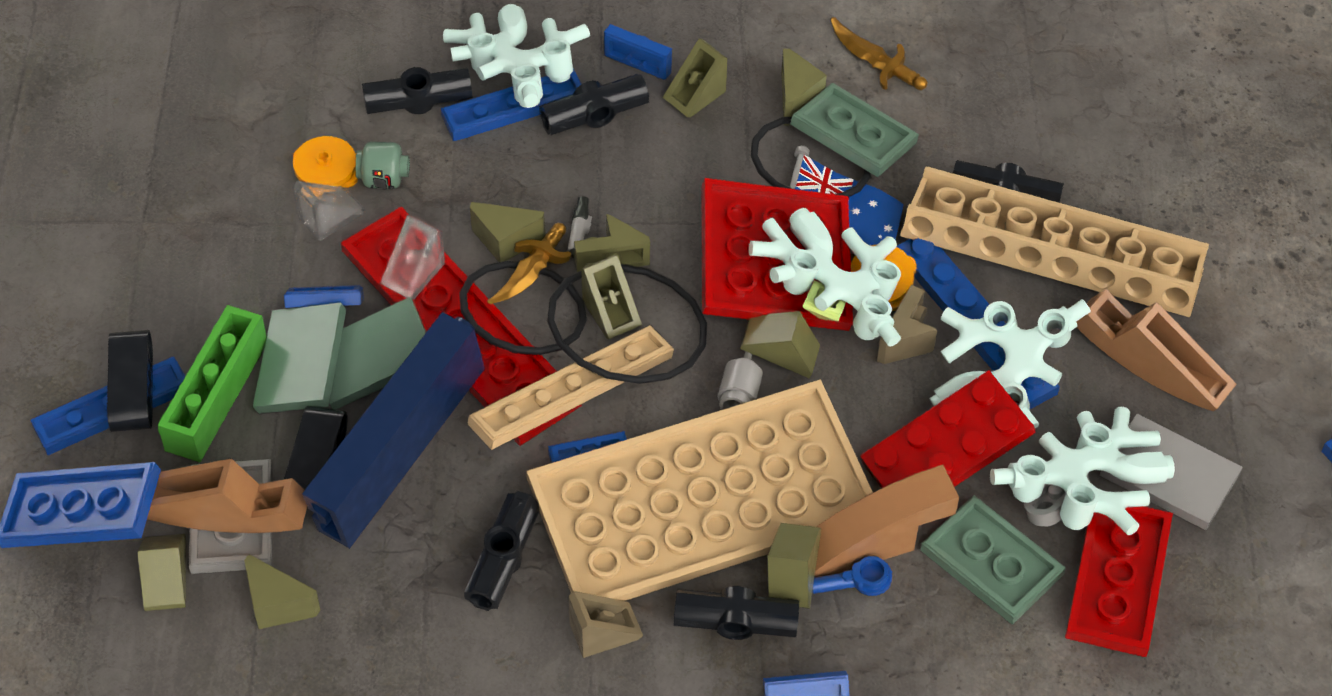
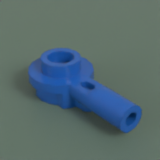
M868 556L854 563L852 570L814 577L813 594L855 587L862 594L877 596L889 589L892 583V571L883 559L876 556Z

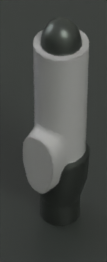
M584 196L578 197L572 215V226L567 249L571 253V258H575L574 241L584 240L585 234H588L590 231L592 216L589 215L588 210L589 199Z

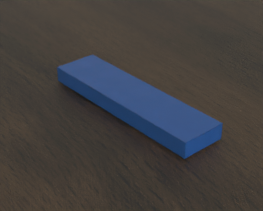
M574 68L570 78L565 82L556 83L552 82L548 76L541 77L543 96L537 106L530 108L520 106L519 102L515 100L512 86L441 108V116L453 141L540 115L539 106L571 96L576 88L581 85Z
M174 356L153 365V408L172 400L186 377ZM107 386L30 420L47 455L109 428Z

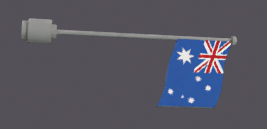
M806 146L796 147L794 156L797 160L790 188L838 194L856 186L859 182L838 174L808 157L810 150ZM865 184L860 192L848 197L849 228H854L866 244H878L887 236L896 240L903 210V204L880 189ZM745 351L744 358L733 359L727 362L717 396L721 410L757 399L763 372L751 360V353Z

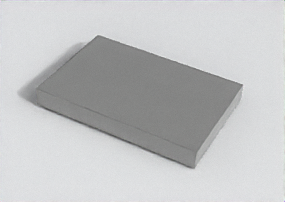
M1136 414L1129 428L1133 431H1159L1161 437L1160 445L1120 448L1118 451L1125 455L1161 451L1163 455H1171L1175 466L1173 478L1167 479L1165 483L1133 484L1122 481L1105 471H1101L1100 476L1128 491L1147 490L1150 502L1207 530L1238 479L1243 467Z
M271 459L235 461L259 484L272 482ZM190 528L189 569L191 574L246 570L244 560L249 554L272 566V532L230 533Z

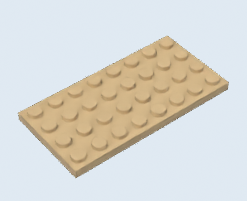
M821 379L526 471L527 481L534 499L539 505V512L570 592L577 591L622 601L767 555L781 523L816 527L842 509L873 493Z

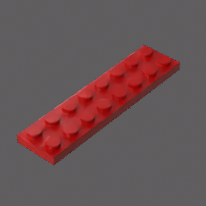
M402 206L341 242L342 252L390 305L408 297L412 298L426 332L442 312L454 319L456 317L465 319L460 309L459 292L468 276ZM473 283L467 293L468 310L476 323L495 338L517 346L534 347L494 304L487 303V296ZM475 333L485 369L469 391L484 407L557 372L542 355L513 353L490 344ZM582 404L514 438L515 442L519 446L523 445L580 408Z

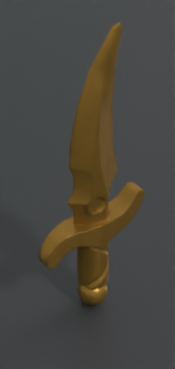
M835 17L830 19L835 34L851 53L860 59L868 61L872 67L882 70L880 73L882 89H888L887 81L894 76L914 86L917 90H924L927 87L928 82L924 77H920V74L904 65L905 51L902 44L897 45V54L891 58L886 54L883 47L856 35L842 25Z
M555 223L542 241L522 240L515 244V252H527L530 255L519 261L516 270L508 282L494 296L488 299L487 303L493 304L504 301L523 292L535 282L539 272L547 267V262L562 264L570 261L571 253L569 251L559 252L554 249L566 233V227L563 223Z

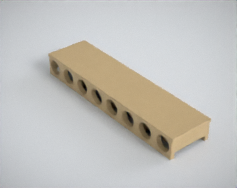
M927 166L924 169L923 178L912 203L908 205L905 223L900 234L901 237L912 240L917 238L933 242L934 246L1097 292L1107 289L1115 297L1147 306L1158 302L1165 311L1190 317L1204 270L1203 264L1209 244Z

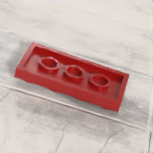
M988 370L861 454L860 458L881 488L940 465H944L955 487L1035 434L1036 431L1031 421L990 370Z
M1145 506L1127 507L1125 510L1139 523L1138 530L1132 535H1127L1108 516L1094 512L1092 520L1086 529L1065 638L1147 657L1173 513Z

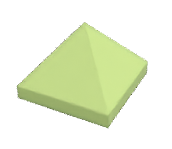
M814 280L803 308L819 319L839 321L846 302L837 300L825 311L819 310L815 306L814 300L824 291L825 287L821 282Z

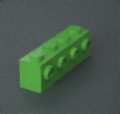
M230 305L226 306L158 423V433L161 436L166 452L197 462L202 461L265 348L267 336L262 315Z

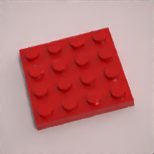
M705 178L701 185L702 314L750 320V318L767 314L800 311L809 327L849 331L853 325V306L846 302L839 321L819 319L803 308L810 289L801 295H794L784 288L783 281L774 283L771 280L770 270L785 265L783 261L776 258L749 255V243L751 240L772 242L762 228L763 223L770 218L775 219L797 248L806 250L792 233L789 219L795 211L807 208L809 212L814 211L831 236L833 263L838 268L851 272L850 248L841 237L842 233L849 228L848 196Z

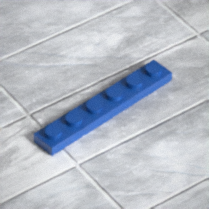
M919 238L915 240L909 239L897 245L908 256L915 259L917 271L914 274V278L943 312L949 307L970 319L984 317V312L990 304L941 247L934 246L933 242ZM1000 321L996 326H1004L1006 323ZM983 342L973 347L993 371L998 370L1004 364L1005 352L998 344ZM1028 377L1021 383V386L1026 390L1030 409L1058 395L1060 388L1058 384L1053 386L1037 377Z

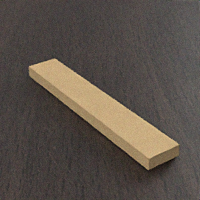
M649 325L583 358V360L609 372L637 376L671 359L674 348ZM573 363L470 414L468 425L493 450L624 383V381L606 379L579 366L577 363Z

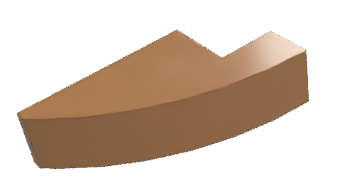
M1105 289L1086 303L1091 312L1076 321L1078 325L1076 328L1130 372L1153 386L1210 411L1218 409L1237 385L1158 302L1132 316Z
M232 458L160 472L147 520L198 530L230 533H270L302 529L307 505L302 495L305 490L293 478L259 484Z
M944 465L919 472L892 483L856 501L816 526L822 530L815 577L852 570L854 563L868 556H876L885 560L914 551L919 525L956 514L959 495Z

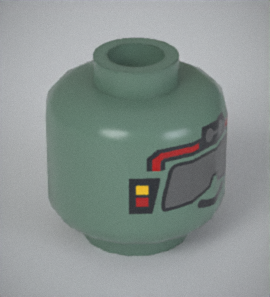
M370 141L365 144L363 150L357 151L356 177L357 179H362L364 186L367 188L397 189L401 184L402 177H409L410 158L409 155H403L402 148L398 143Z

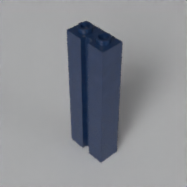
M443 312L438 316L302 493L308 509L314 512L312 519L319 532L350 549L484 371L485 367L475 329L467 320L461 317L454 319Z

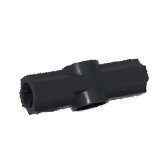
M413 67L404 71L400 78L362 84L367 114L405 109L412 114H424L430 111L434 104L473 98L468 68L430 73L424 68Z
M635 74L604 85L592 80L577 87L571 96L539 106V114L548 135H554L584 124L591 128H600L610 123L617 113L649 103V93L646 82L641 74Z
M957 160L953 170V174L1058 203H1060L1064 183L1026 175L1023 168L1013 163H1001L992 168Z
M520 491L508 493L494 526L485 534L484 549L464 592L465 599L470 601L476 608L486 611L498 609L512 574L521 566V553L539 514V505L530 494ZM498 549H509L507 552H497Z
M741 586L726 587L720 593L677 589L674 626L717 630V633L722 637L732 640L747 639L753 633L796 637L800 600L756 596L754 591Z

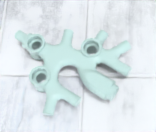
M508 4L498 13L500 33L495 35L486 33L483 16L480 13H474L469 18L470 29H445L443 41L444 43L468 44L451 48L453 62L470 59L472 68L482 81L500 73L511 74L515 100L519 102L520 106L530 108L537 106L543 96L539 67L544 66L545 74L552 82L560 83L567 81L573 72L570 45L588 38L590 32L585 24L568 31H558L555 20L547 18L542 22L546 42L534 49H518L516 46L522 43L527 34V21L521 7Z
M801 208L795 211L789 219L792 233L806 250L797 248L774 218H770L763 223L762 228L772 242L751 240L749 243V255L776 258L785 263V265L770 270V278L774 283L783 281L784 288L789 293L801 295L811 288L814 279H816L825 287L824 291L814 300L815 306L819 310L825 311L837 300L845 301L858 311L853 321L854 331L858 337L864 340H873L881 336L890 347L900 341L901 336L893 327L895 321L890 315L892 307L888 301L891 299L898 284L901 271L894 263L884 260L897 247L894 238L887 236L876 246H870L861 239L854 228L846 229L841 237L861 263L860 270L848 272L838 268L833 263L831 236L814 211L809 212L807 208Z
M1081 299L1068 309L1062 306L1059 309L1046 310L1039 317L1038 326L1025 330L1017 326L1012 306L1003 301L991 303L986 308L984 317L980 319H970L947 307L941 316V321L959 331V338L940 352L945 360L951 363L974 346L983 342H993L1002 347L1005 352V362L998 370L991 371V373L1014 401L1020 402L1019 408L1034 427L1037 428L1039 423L1029 410V399L1021 383L1028 377H1037L1053 386L1057 385L1062 377V373L1044 362V352L1048 347L1059 348L1067 344L1071 338V331L1078 327L1076 321L1090 313L1091 310L1086 302ZM1000 321L1007 322L1004 326H996ZM1052 329H1061L1057 334L1050 333ZM971 371L953 377L934 390L935 395L929 398L934 406L985 373V371Z
M1117 407L1114 411L1111 429L1104 424L1095 422L1091 412L1083 411L1077 416L1081 433L1076 449L1066 447L1051 432H1047L1039 439V444L1052 456L1051 460L1045 461L1035 455L1022 456L1018 462L1010 463L1008 468L991 469L990 481L992 485L1009 484L1015 498L1026 503L1039 498L1045 484L1059 486L1066 492L1060 510V517L1066 527L1072 530L1083 529L1090 524L1095 512L1108 516L1127 535H1132L1138 530L1139 523L1125 508L1148 506L1150 503L1148 491H1104L1092 485L1087 479V474L1090 471L1100 470L1128 483L1157 484L1165 483L1167 479L1173 478L1175 466L1171 455H1163L1162 451L1125 455L1118 451L1120 448L1159 446L1161 437L1159 431L1131 430L1129 428V409Z

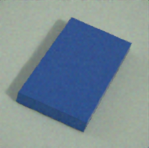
M155 462L16 473L0 522V547L11 548L142 538L161 469Z

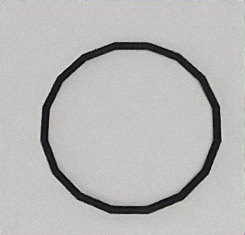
M621 264L623 272L646 275L672 287L691 305L700 323L698 347L687 362L667 373L632 376L609 372L583 360L563 341L554 321L556 301L569 284L582 278L581 271L565 278L550 297L547 322L557 345L579 366L606 379L636 384L669 380L693 367L706 347L707 322L697 301L675 281L647 268Z

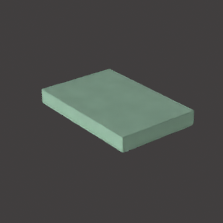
M831 83L795 112L790 125L876 177H879L917 143L919 134L834 83Z
M411 297L343 328L329 402L333 410L339 409L385 387L425 335L426 329Z
M341 302L272 310L253 402V408L258 414L301 410L307 406L329 407L346 315V308Z
M975 495L965 502L956 511V514L951 515L921 543L920 551L1012 625L1064 575L1066 570L1065 566Z

